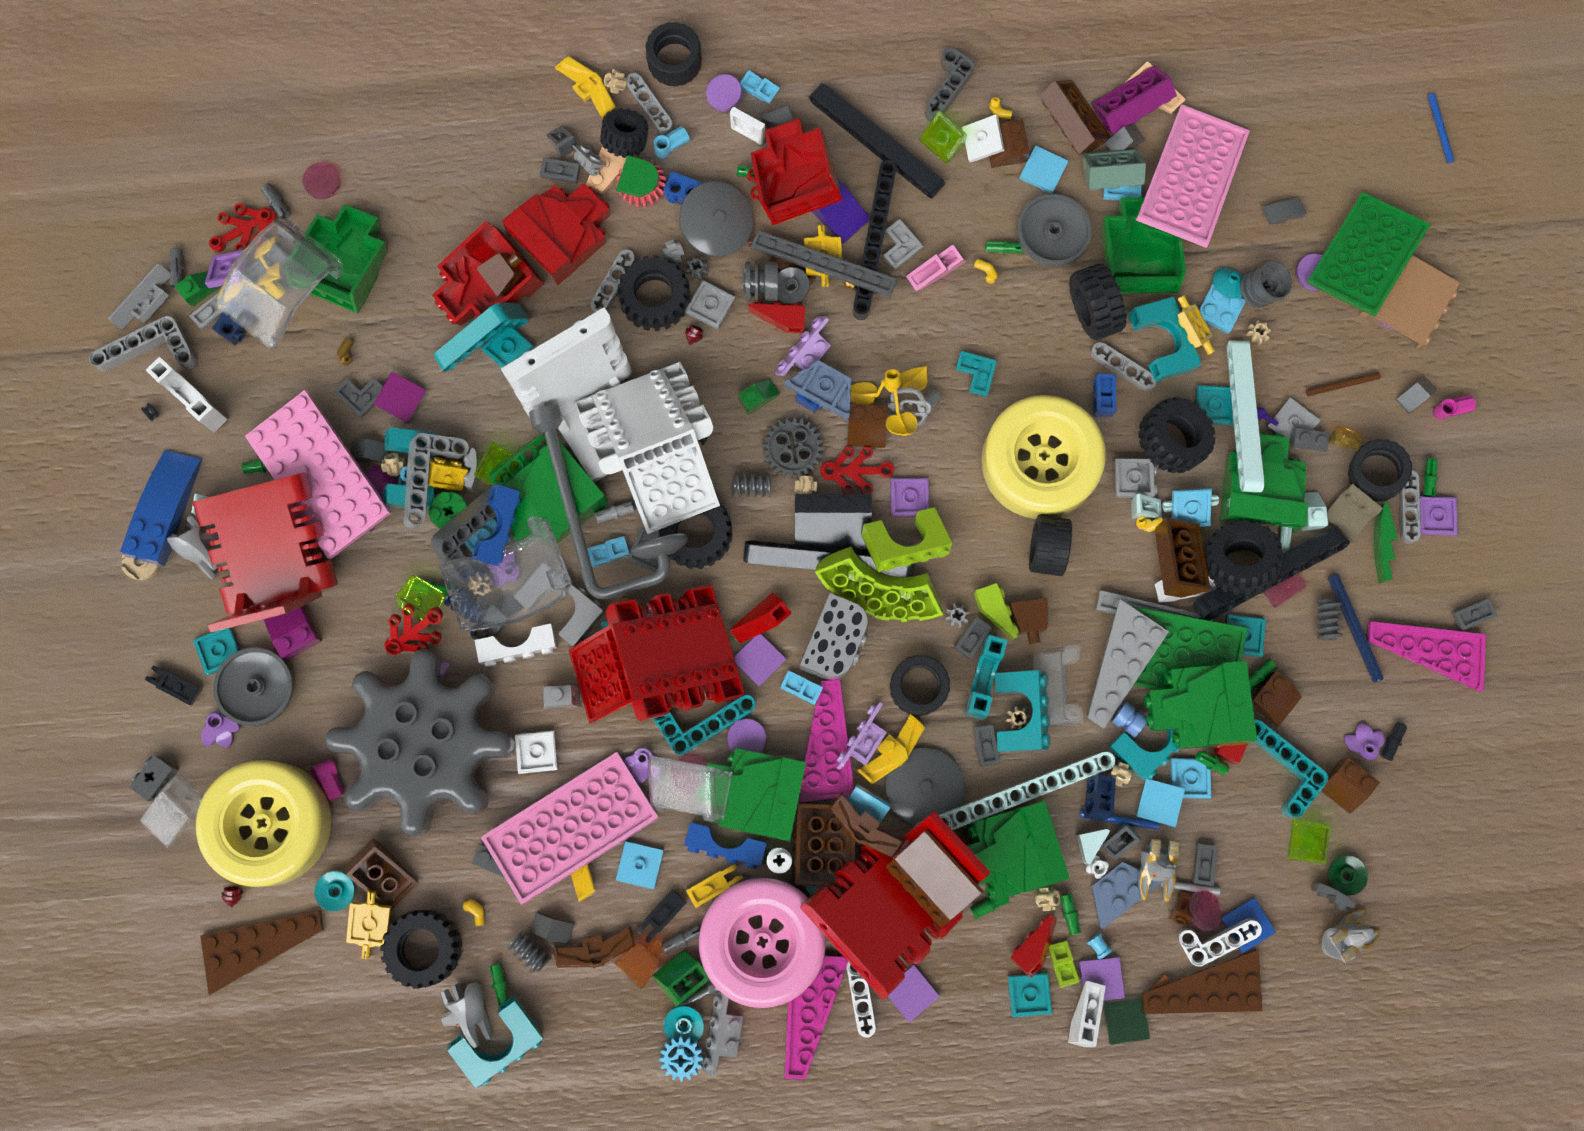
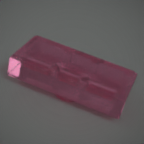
M1299 574L1263 593L1272 606L1276 608L1307 586Z

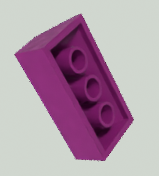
M1154 65L1092 102L1091 105L1104 127L1114 134L1123 126L1137 122L1139 118L1152 113L1159 106L1170 102L1177 94L1171 78Z

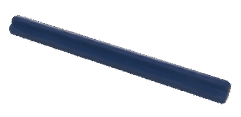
M1334 574L1328 577L1329 583L1337 601L1342 603L1340 608L1374 683L1384 679L1341 578L1339 574Z

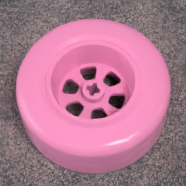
M772 878L748 879L722 892L707 910L699 934L701 962L713 985L729 999L739 1004L756 1008L779 1006L801 995L818 975L826 948L825 935L800 909V906L809 898L793 885ZM761 915L762 927L753 929L748 919ZM773 918L778 919L784 925L783 930L778 933H773L769 929ZM739 930H743L750 935L748 943H736V936ZM760 936L768 939L765 947L757 944ZM787 939L789 941L787 953L783 954L776 950L777 940ZM748 950L756 954L752 965H748L741 959V955ZM771 954L777 961V964L765 969L763 967V956Z

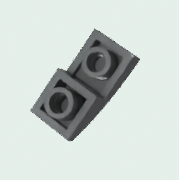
M1300 198L1277 202L1263 208L1269 224L1285 223L1288 219L1303 218L1307 214Z
M1312 883L1311 891L1317 892V896L1329 898L1330 896L1329 903L1335 904V909L1347 911V908H1355V904L1341 892L1320 883Z

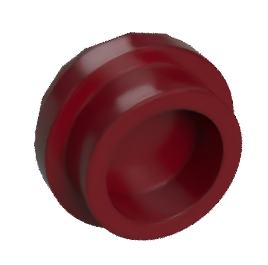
M690 324L689 328H686L685 335L689 345L702 340L704 331L700 327Z
M227 886L221 893V897L228 906L233 907L242 898V892L238 886Z

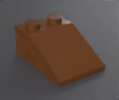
M374 838L345 866L346 876L364 891H376L375 900L381 905L392 906L391 910L418 884V881Z

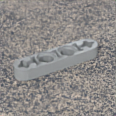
M637 73L629 74L626 78V86L660 134L666 135L670 133L673 125L666 111L642 77ZM632 80H634L635 82L637 81L639 87L638 90L634 84H631ZM642 93H647L649 99L642 101L639 99V96ZM656 107L659 109V113L652 115L649 113V110ZM660 118L664 124H667V128L661 127Z
M623 250L618 254L591 300L590 305L593 313L602 309L601 307L597 309L595 305L601 303L602 298L600 295L605 298L602 305L608 311L618 293V284L620 283V280L615 279L612 275L616 270L625 274V270L622 267L624 263L623 257L627 258L629 256L631 260L625 262V268L628 265L630 267L633 266L632 262L635 261V256L632 251ZM606 286L614 288L611 294L607 295L603 292Z
M1098 342L1093 345L1090 353L1094 360L1143 391H1150L1156 385L1151 372L1107 344ZM1099 348H1102V353L1100 355H1097V350ZM1108 352H1109L1110 355H1109V357L1107 358V361H1106V360H1104V359H1105V357L1107 356V354H1108ZM1117 357L1120 360V365L1113 366L1110 362L1111 358ZM1129 367L1134 368L1136 375L1129 376L1126 369ZM1142 373L1141 378L1137 381L1136 379ZM1147 378H1149V379H1150V382H1149L1150 384H1148V385L1146 386V385L1144 384V383H1145L1144 380H1146Z
M1412 470V474L1409 477L1413 480L1411 482L1408 481L1399 493L1400 537L1403 542L1408 544L1419 540L1421 535L1419 476L1414 470ZM1406 493H1411L1414 496L1413 502L1406 501ZM1407 511H1411L1414 514L1413 521L1407 520L1405 516ZM1409 531L1412 534H1414V537H1412L1411 539L1410 536L1406 534Z

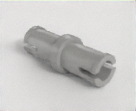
M631 501L617 506L610 505V508L594 512L599 524L610 519L617 520L620 516L634 513Z

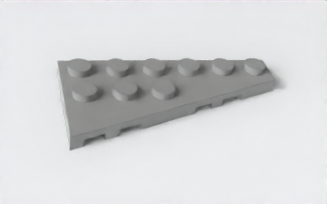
M1121 599L1118 600L1117 610L1113 618L1111 632L1107 640L1096 687L1087 714L1088 719L1103 729L1169 632Z

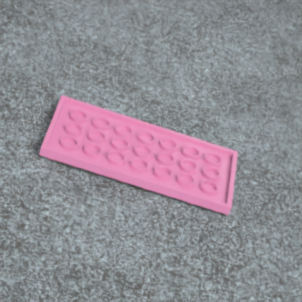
M1181 104L1136 221L1207 248L1250 130Z
M302 391L245 436L274 480L303 472L306 473L313 498L295 502V505L307 504L308 508L306 510L297 511L300 518L306 515L311 517V520L303 522L305 525L320 522L324 536L315 538L316 542L318 541L320 548L328 559L335 557L391 514L308 391Z
M616 752L481 836V839L520 904L524 905L659 818Z

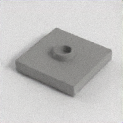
M702 280L685 313L718 330L736 297Z
M1289 398L1273 418L1279 422L1278 426L1269 423L1266 428L1274 434H1282L1284 437L1290 438V445L1292 428L1313 430L1320 419L1292 398Z

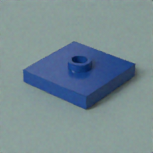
M1251 898L1220 917L1226 929L1247 918H1253L1261 925L1262 931L1259 937L1238 947L1241 953L1246 952L1276 933L1255 898ZM1249 924V925H1248V927H1249L1248 930H1250L1251 933H1252V932L1255 931V930H1254V927H1256V926H1253L1252 924ZM1241 928L1238 929L1242 933L1243 938L1246 937ZM1234 932L1230 934L1234 942H1236L1239 935Z

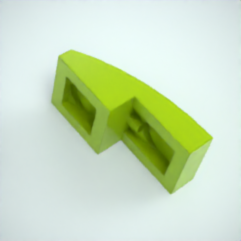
M1064 941L1050 945L1049 954L1059 987L1063 988L1079 983L1068 942Z

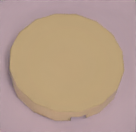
M123 554L121 557L122 570L134 580L143 581L150 579L160 568L159 565L128 558Z

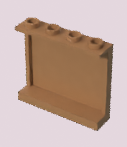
M1412 255L1374 318L1417 342L1418 344L1415 348L1418 349L1423 344L1427 345L1431 340L1432 335L1430 333L1432 330H1436L1441 323L1439 318L1448 311L1450 299L1453 300L1458 294L1459 290H1457L1460 282ZM1363 311L1359 314L1364 318L1369 316V314Z

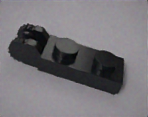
M154 665L151 669L155 673L163 676L160 681L147 676L145 678L146 681L191 706L193 705L202 688L169 671Z
M672 889L645 918L646 921L636 932L638 934L643 933L650 923L655 929L645 939L649 943L658 932L660 933L687 902Z

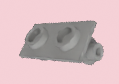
M584 144L572 146L576 150L574 159L582 167H585L584 169L591 176H597L600 167L607 166L600 156L591 151L589 146Z

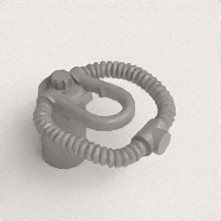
M906 387L897 390L898 394L913 393L918 396L919 400L906 398L899 404L901 413L906 412L903 408L904 403H910V405L913 403L917 404L918 412H911L914 416H921V419L917 421V427L925 423L928 414L941 400L940 393L934 389L928 391L925 396L914 388ZM892 392L891 400L888 402V409L892 411V415H897L894 392Z

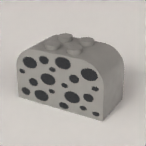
M829 594L801 661L800 670L825 680H836L843 678L849 672L851 665H856L860 655L857 650L859 647L863 648L868 636L864 634L868 623L867 615L861 606L834 594Z

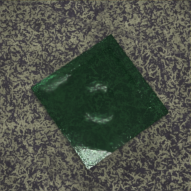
M1142 998L1103 1003L1110 1045L1150 1039L1146 1014H1143Z

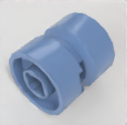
M1125 701L1115 713L1111 722L1119 728L1124 727L1125 732L1135 738L1146 724V715L1140 711L1135 712V707Z

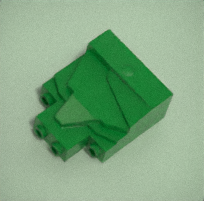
M1145 197L1121 198L1118 206V216H1104L1101 227L1104 264L1115 277L1120 293H1179L1186 274L1182 238L1136 221Z
M346 204L343 205L334 221L329 217L316 214L284 265L290 287L358 314L378 278L377 270L387 253L385 242L375 237L380 230L378 217Z
M1259 431L1264 475L1263 491L1241 492L1236 450L1230 452L1226 456L1219 522L1223 523L1227 519L1249 520V522L1253 523L1255 521L1260 524L1292 528V533H1295L1305 527L1307 522L1308 503L1304 502L1307 463L1300 462L1301 460L1296 458L1288 460L1290 438H1286L1282 434L1265 435V432Z
M559 441L580 524L582 525L594 515V512L601 510L608 502L604 494ZM546 445L538 451L540 455L505 484L508 488L520 491V503L518 507H515L513 514L515 515V520L510 528L514 532L511 534L517 543L522 542L524 546L542 532L541 536L547 544L552 542L554 546L571 533L549 449Z
M1247 661L1171 669L1165 675V685L1169 689L1150 690L1144 696L1145 708H1148V715L1146 716L1147 727H1150V732L1174 730L1172 742L1173 745H1176V750L1242 745L1257 741Z
M734 748V752L730 751L728 763L731 764V767L707 763V766L702 767L701 778H704L702 786H698L696 797H700L699 802L722 806V809L717 810L715 821L719 822L718 826L790 841L806 762Z
M1045 801L967 824V833L973 844L966 846L991 872L984 880L978 883V885L986 883L985 891L991 901L1001 900L1070 879Z

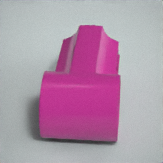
M1471 395L1446 399L1434 407L1433 414L1437 419L1445 420L1448 417L1475 411L1476 402Z
M331 759L311 767V773L316 782L320 783L328 802L345 794L337 777V769Z

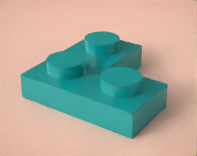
M960 351L955 370L973 375L969 393L983 397L988 396L997 360Z

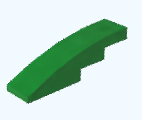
M1388 502L1380 505L1383 509L1376 515L1374 524V558L1379 583L1388 582L1393 579L1389 562L1395 559L1391 542L1398 539Z

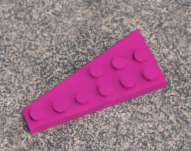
M1368 622V642L1476 691L1484 692L1486 634Z
M840 679L820 682V686L823 689L816 702L798 803L834 799L842 792L845 797H850L854 791L850 757L840 770L836 768L839 763L836 761L842 751L846 752L849 748L847 745L848 738Z
M824 956L820 971L812 984L801 995L788 1002L785 1079L806 1078L848 963L845 957Z

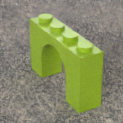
M935 507L917 511L914 523L920 533L922 542L915 546L907 547L895 543L890 538L882 520L864 524L861 536L878 572L890 571L893 568L909 566L920 561L926 562L936 557L942 558L950 553L952 541Z

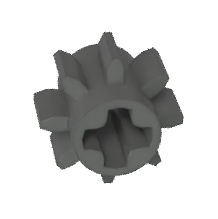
M693 256L691 262H686L687 267H689L686 269V274L691 273V280L698 278L701 281L703 275H708L705 270L708 268V263L703 264V257L695 259Z

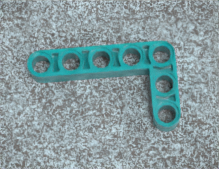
M520 303L494 304L437 350L433 356L443 372L449 371L502 328L522 327L529 321V317Z
M744 695L685 733L681 731L671 713L661 719L653 718L675 754L684 756L729 728L738 720L751 714L756 708V703L752 696ZM744 700H750L753 703L750 709L745 710L742 708L741 704ZM728 710L736 712V717L733 720L725 718V713ZM713 720L719 722V728L715 731L709 729V723ZM668 725L676 727L673 735L666 734L665 729ZM695 731L702 732L703 737L700 741L692 739V734ZM680 741L686 743V749L682 752L676 750V744Z
M1255 719L1257 741H1254V743L1301 780L1282 805V813L1286 817H1301L1326 785L1328 775L1322 768L1266 724ZM1267 736L1272 738L1273 743L1271 746L1266 744ZM1283 748L1288 751L1286 759L1281 754ZM1298 761H1301L1304 764V769L1302 771H1300L1297 767ZM1315 773L1318 774L1320 778L1318 783H1315L1313 780V775ZM1302 789H1306L1308 791V797L1306 799L1303 798L1301 794ZM1291 804H1294L1297 808L1295 814H1292L1290 811Z

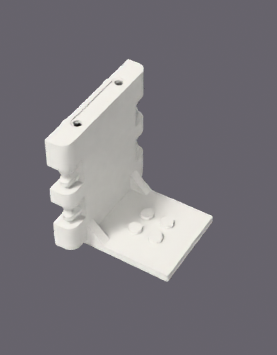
M602 308L587 318L577 321L572 327L535 349L525 352L521 357L501 368L528 416L529 412L536 408L547 405H559L563 421L558 429L593 482L607 474L603 473L592 449L593 446L589 442L584 429L585 426L580 420L574 402L592 396L599 391L618 386L620 382L627 379L632 373V368L623 351L620 339L615 333V327L610 315L605 308Z
M681 362L659 370H653L649 374L610 389L599 391L592 396L574 402L580 420L585 426L584 429L589 442L593 446L592 449L601 471L605 474H613L623 470L647 534L720 506L697 441L709 436L713 431V425L704 405L699 406L700 401L694 386L689 387L690 382Z

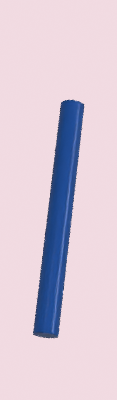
M1435 93L1428 95V100L1448 164L1453 163L1455 160Z
M1080 810L1079 817L1086 818L1084 817L1085 810ZM1117 815L1104 820L1105 822L1128 824L1129 826L1158 830L1159 827L1158 822Z

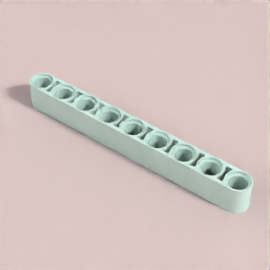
M1229 340L1227 344V359L1241 492H1262L1264 488V475L1250 342Z

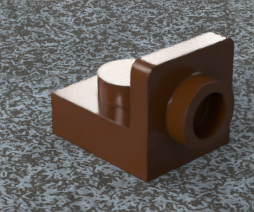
M1180 891L1169 919L1179 925L1188 926L1195 917L1199 898Z

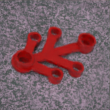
M238 203L234 207L237 215H248L254 217V219L246 221L230 217L226 212L219 213L218 221L221 224H230L238 227L221 237H212L209 240L210 248L217 253L225 250L227 242L242 235L240 243L235 245V251H239L240 247H244L248 252L247 246L253 228L258 225L257 234L252 236L251 241L255 246H261L264 243L267 226L275 222V212L269 207L261 208L258 211L246 208L244 204ZM243 207V210L238 212V209ZM224 216H227V219L225 221H222V218ZM261 238L259 242H255V240ZM219 240V243L214 245V242Z
M866 446L847 467H839L846 459H851L854 455L853 448L845 447L842 454L833 462L828 461L822 464L820 474L825 480H834L843 489L844 494H853L854 486L847 484L840 475H848L862 489L863 494H872L873 486L866 483L859 475H880L883 478H890L894 473V466L890 462H884L880 467H858L865 459L872 457V448ZM850 450L852 454L850 456L845 455V451ZM869 450L871 454L866 456L863 452ZM830 468L833 470V473L827 474L826 470ZM888 468L890 472L884 474L883 469ZM851 487L852 492L847 493L845 488ZM870 487L871 491L867 493L864 491V488Z
M405 604L402 609L404 633L401 636H398V626L401 623V617L398 614H392L388 620L390 637L386 639L384 644L386 652L390 655H397L402 651L416 652L421 650L419 646L428 650L429 646L426 642L439 644L442 639L440 632L433 631L431 634L419 632L429 624H439L443 618L442 610L438 607L430 608L426 617L412 627V615L415 612V607L412 604ZM409 639L420 641L417 645L405 643Z

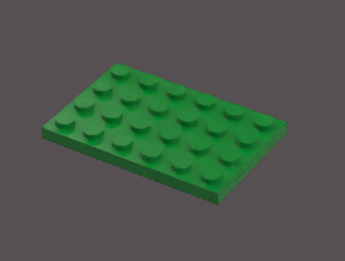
M1362 192L1308 279L1307 284L1376 317L1431 224Z
M1133 607L1169 631L1133 686L1154 690L1169 689L1165 685V675L1171 669L1213 666L1227 662H1240L1242 660L1247 628Z

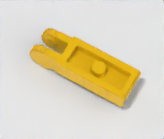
M736 864L722 872L720 870L686 890L695 908L743 879L742 875H738L733 880L727 882L724 875L735 871L737 868Z

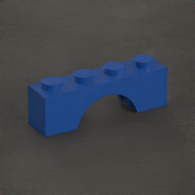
M492 485L487 504L496 513L497 525L492 535L486 539L476 541L472 560L492 566H499V563L503 561V549L509 541L510 534L508 532L515 520V515H513L515 507H518L520 503V491L501 485Z
M690 822L684 846H688L687 851L698 854L699 850L706 851V856L718 859V855L726 857L725 861L737 864L739 860L745 862V867L756 869V866L761 867L767 843L747 838L739 847L726 849L719 846L713 840L710 827Z

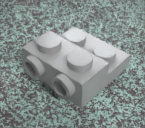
M1151 459L1114 460L1115 498L1133 499L1136 494L1154 497L1157 494V483H1154L1157 467L1150 462Z

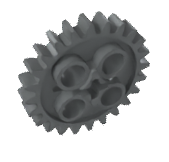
M796 417L793 418L792 422L786 418L785 424L779 420V427L772 425L773 432L767 431L770 437H764V441L768 444H763L762 448L767 450L763 452V456H769L765 462H771L770 470L776 467V474L782 471L783 478L790 474V479H792L793 475L796 474L799 479L802 472L805 476H808V469L813 472V465L819 466V462L816 459H822V455L819 453L824 452V448L819 446L823 444V440H817L821 437V434H814L816 427L810 429V422L804 425L803 419L797 423ZM789 432L792 433L798 464L794 463L793 452L790 449ZM803 434L806 438L803 441H798L795 436ZM783 437L787 442L780 445L777 443L778 438ZM801 452H807L809 454V457L807 459L800 458L799 454ZM787 455L791 460L788 463H784L781 461V457Z

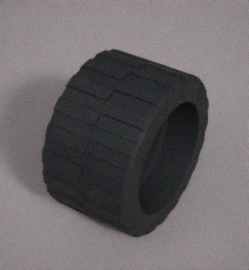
M668 22L659 25L648 36L645 46L648 68L658 82L674 87L685 85L698 75L702 62L701 45L693 29L679 22ZM670 44L683 45L691 52L689 58L678 65L665 64L657 58V55L662 48Z
M1387 439L1369 441L1359 448L1351 460L1348 480L1351 485L1354 484L1373 501H1387L1400 493L1408 483L1409 477L1412 474V461L1405 449L1396 442ZM1374 455L1390 459L1397 468V479L1388 486H1377L1370 483L1362 473L1361 466L1363 461L1367 457Z
M1045 515L1037 516L1030 545V572L1055 576L1064 575L1072 541V522L1070 519Z
M915 655L906 658L905 661L898 665L890 679L889 689L894 700L893 702L900 710L909 715H928L936 711L946 701L950 691V678L948 677L947 670L935 658L926 655ZM914 668H925L932 672L937 679L938 690L935 697L924 704H916L909 701L902 692V679L909 670Z

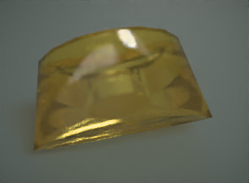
M1341 426L1335 427L1329 437V443L1354 451L1359 450L1362 442V436L1359 433Z

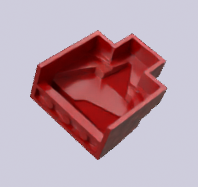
M800 118L765 130L768 147L752 152L751 158L759 200L772 225L843 200L827 141L820 127L806 132Z
M584 183L569 196L563 188L559 189L554 185L540 196L535 194L502 221L507 234L510 237L513 236L553 277L557 286L607 243L606 233L599 225L610 216V206L604 199L600 200L596 196L597 192L591 186L587 187Z
M485 221L437 265L441 271L439 274L447 282L432 296L436 300L435 304L441 310L444 309L447 313V319L452 324L456 323L462 326L473 315L475 318L479 317L494 304L516 303L522 297L529 298L545 284L523 258V261L518 265L523 272L522 277L507 296H496L476 268L498 253H508L511 256L514 252H518V250L498 227L488 221Z

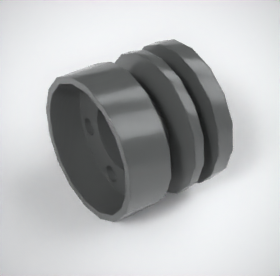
M1276 261L1267 262L1247 272L1240 282L1242 297L1249 305L1255 308L1266 307L1285 298L1292 289L1290 272L1283 264Z
M746 262L743 271V292L746 301H751V293H755V301L759 300L760 293H764L765 301H778V262H765L764 270H760L758 262H755V270H751L750 262Z

